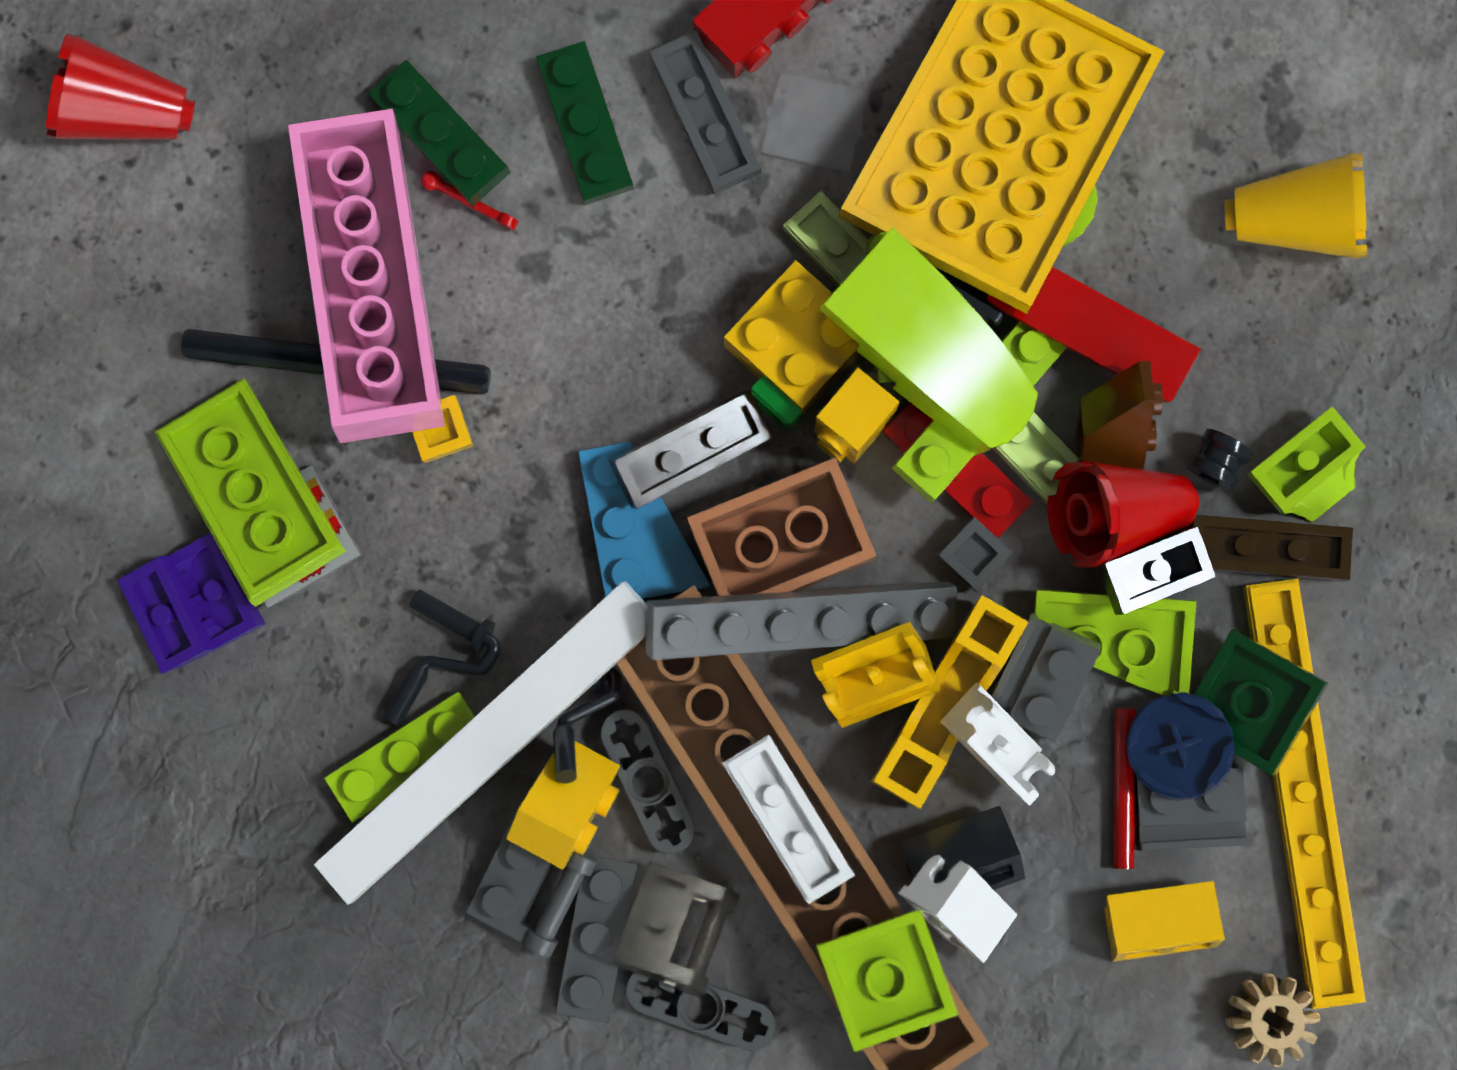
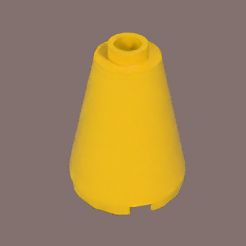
M1349 153L1235 188V199H1225L1226 231L1236 230L1238 241L1355 259L1367 258V244L1356 245V240L1366 239L1365 231H1367L1364 170L1353 171V167H1363V153Z

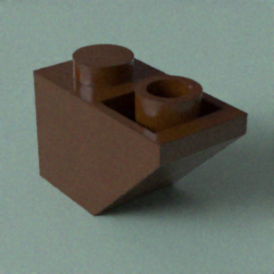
M1150 361L1137 362L1080 398L1076 427L1079 461L1085 460L1144 469L1147 451H1155L1156 422L1152 418L1153 415H1161L1163 407L1161 383H1153Z

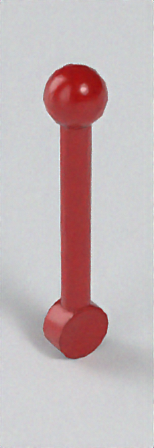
M427 171L422 175L421 184L426 190H439L495 220L506 229L511 231L516 229L519 223L517 219L481 201L472 207L453 186L443 182L437 172Z

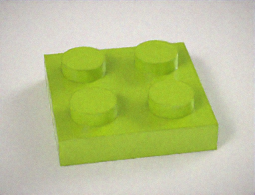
M920 908L816 945L854 1052L958 1015Z

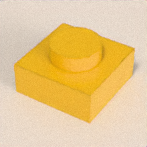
M456 395L441 399L444 427L412 432L424 463L474 447Z

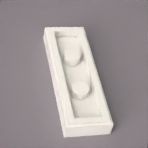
M769 735L722 763L808 904L855 876Z

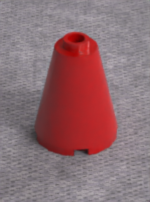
M65 35L58 58L65 59L64 65L59 66L58 73L54 74L46 118V129H48L46 137L55 139L177 140L180 130L190 131L196 101L186 99L187 88L79 36Z
M1085 460L1066 463L1055 473L1052 481L1060 480L1056 495L1048 496L1047 500L1049 528L1055 545L1061 554L1070 553L1077 560L1072 564L1078 568L1100 566L1104 562L1107 563L1189 526L1194 521L1199 508L1198 492L1191 481L1183 475Z

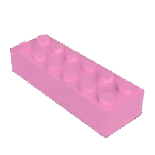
M393 109L288 125L331 425L339 442L346 443L444 427V416L401 139Z

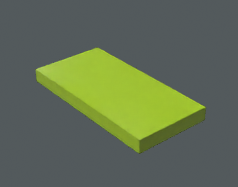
M245 378L155 431L156 436L244 593L255 607L347 552L254 390Z

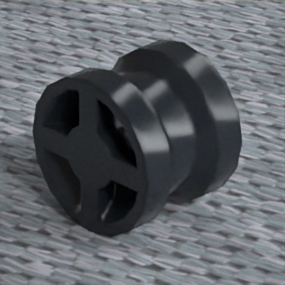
M1207 428L1201 438L1203 447L1199 454L1190 457L1186 467L1191 473L1205 482L1220 489L1232 491L1238 482L1236 473L1239 467L1247 464L1253 453L1246 445L1223 432Z

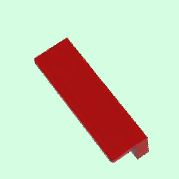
M1054 267L1049 271L1027 314L991 295H988L986 299L989 305L1115 375L1120 374L1139 361H1150L1153 383H1161L1163 401L1166 403L1173 401L1201 351V348Z

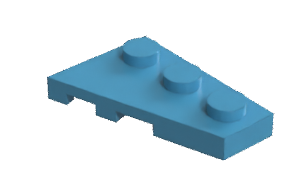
M626 442L578 451L605 597L622 582H627L642 600L680 594L695 585L697 590L711 588L662 498L659 497L638 509L630 507L609 460L633 448L632 444Z

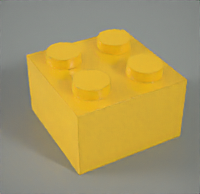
M795 260L724 336V347L758 379L764 375L802 410L803 416L860 353L855 350L859 344L819 310L833 293Z

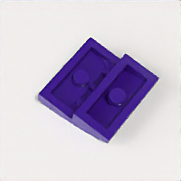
M211 532L171 555L159 556L117 580L161 674L171 672L266 625L258 607L252 605Z

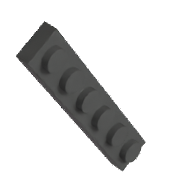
M947 581L647 601L646 654L652 660L849 646L907 622L912 624L922 640L954 638L957 587Z

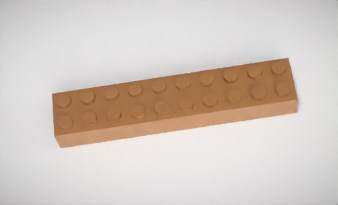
M693 585L673 599L702 598L695 585ZM645 637L617 662L618 667L840 1013L816 945L905 914L904 910L740 655L727 654L652 660L646 654ZM768 735L855 875L809 904L801 894L722 764ZM945 976L958 1015L864 1048L863 1051L875 1070H952L990 1044Z

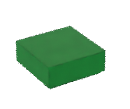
M764 375L751 388V395L755 398L757 405L783 430L790 431L802 418V410Z

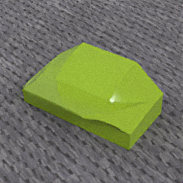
M1332 406L1264 459L1247 475L1281 515L1294 513L1313 522L1356 488L1354 477L1355 464L1361 451L1366 446Z

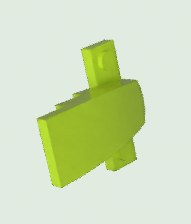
M893 227L819 309L859 344L855 349L896 383L892 387L896 392L933 419L891 467L893 471L929 503H932L939 497L973 456L1004 445L1023 431L1034 412L1038 396L1033 386L1067 348L1020 321L1000 341L987 323L950 282Z

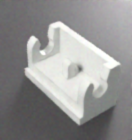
M975 683L940 721L1004 787L1029 806L1039 796L1036 788L1029 782L1031 775L1038 770H1042L1046 775L1050 776L1055 773V766L1046 756L1040 753L1042 749L978 683Z
M940 855L933 856L924 864L909 887L904 885L898 894L915 910L920 908L924 919L946 941L984 963L1017 914L971 866L962 861H959L949 871L948 877L943 882L934 883V878L942 870L945 860Z

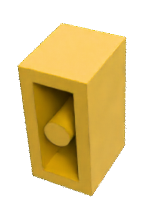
M857 368L817 415L814 432L819 440L816 444L832 459L836 457L838 463L846 458L852 464H855L894 418L899 401L862 370Z
M576 741V780L566 784L556 780L553 752L519 807L506 838L562 870L574 851L582 856L584 855L598 829L597 826L591 823L594 816L598 814L605 818L620 789L612 786V783L621 765Z

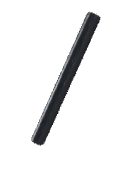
M195 329L185 330L182 336L181 353L190 359L324 375L320 345ZM435 359L439 389L482 395L488 392L491 371L486 365Z

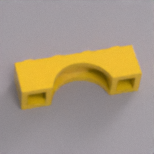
M983 595L976 600L935 670L940 691L918 699L872 778V783L914 808L921 809L958 741L940 721L975 683L982 686L985 691L988 690L1029 623L1028 621Z

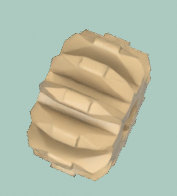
M1264 973L1261 979V990L1252 980L1247 979L1242 985L1249 998L1245 1001L1237 996H1231L1229 999V1004L1242 1011L1241 1016L1226 1018V1026L1234 1029H1244L1235 1036L1232 1043L1238 1049L1251 1045L1249 1059L1253 1062L1260 1063L1268 1052L1271 1065L1281 1067L1284 1062V1049L1293 1059L1300 1060L1303 1058V1052L1297 1044L1299 1039L1314 1044L1317 1040L1315 1034L1304 1029L1305 1024L1319 1022L1320 1014L1315 1011H1302L1311 1003L1313 995L1306 990L1294 995L1297 981L1291 977H1285L1278 986L1274 974ZM1266 1010L1273 1013L1276 1012V1015L1283 1019L1281 1027L1279 1029L1270 1027L1271 1033L1268 1034L1269 1025L1262 1020Z

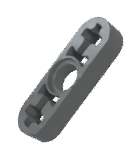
M619 710L612 713L603 723L601 730L602 742L611 761L621 765L617 774L649 842L656 850L665 854L682 852L693 841L695 824L646 720L631 710ZM622 719L629 726L638 724L641 732L634 736L639 752L650 746L654 755L651 758H642L635 761L627 770L623 768L620 761L622 758L631 757L624 743L614 744L611 736L617 732L615 723ZM645 766L657 768L664 778L661 792L651 798L640 796L633 787L635 773ZM669 794H672L676 801L675 806L666 807L673 821L682 819L686 825V829L679 833L682 842L677 845H673L669 839L661 841L658 839L656 831L663 827L658 813L655 812L650 818H647L643 810L644 806L661 803Z
M653 964L642 966L631 975L627 983L626 993L628 1001L638 1012L748 1051L760 1050L766 1047L775 1035V1016L765 1003L662 966ZM650 975H656L660 977L659 987L672 993L675 992V982L687 985L679 997L677 1015L666 1012L671 1001L664 998L655 997L652 1004L642 1002L643 992L636 989L637 982H647ZM696 992L709 993L716 1000V1015L708 1022H695L686 1012V1002ZM725 1000L737 1003L732 1014L748 1018L752 1010L760 1012V1022L767 1026L765 1034L755 1033L752 1040L745 1039L743 1037V1027L728 1022L727 1033L717 1030L716 1028L722 1022L725 1015Z

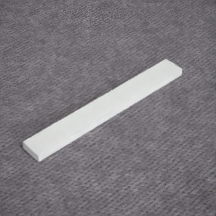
M622 582L314 864L347 905L354 903L646 637L647 604L627 582Z

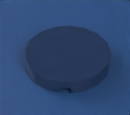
M1185 692L1173 693L1159 699L1156 698L1145 704L1132 720L1126 739L1129 763L1139 781L1156 795L1176 801L1198 799L1217 789L1229 774L1235 755L1233 731L1222 711L1207 699Z

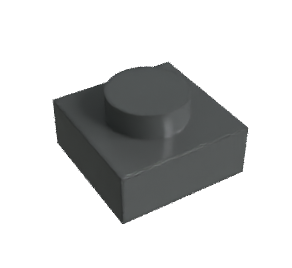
M974 517L937 557L976 593L1013 552Z

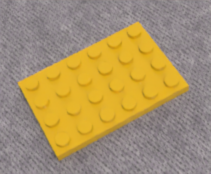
M956 0L841 207L838 217L873 235L889 232L893 227L933 266L1027 314L1165 51L1065 0Z

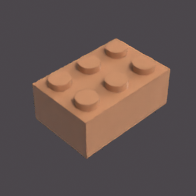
M836 457L687 517L688 525L717 596L803 591L874 562L877 556Z

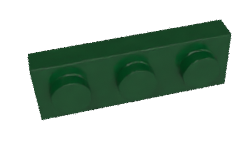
M582 41L536 56L585 205L634 190L633 182L586 42Z
M407 59L368 93L372 101L381 110L393 109L399 130L472 207L511 173L508 166Z

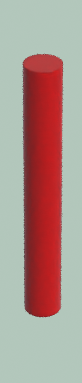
M1114 709L1113 869H1134L1135 772L1129 763L1126 739L1131 722L1136 716V709Z

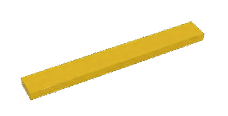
M1290 579L1244 586L1243 593L1250 638L1313 673L1299 580ZM1317 703L1277 774L1272 776L1306 991L1313 995V999L1308 1005L1310 1009L1366 1002L1319 705Z

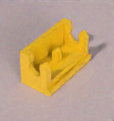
M910 622L811 660L814 673L826 690V694H823L822 697L828 709L838 720L841 728L940 691L927 646Z
M1214 881L1107 895L1106 897L1107 907H1104L1112 962L1217 948L1225 940Z

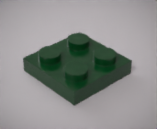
M1231 629L1194 695L1207 699L1222 711L1233 731L1235 755L1269 775L1275 776L1329 683L1236 629Z

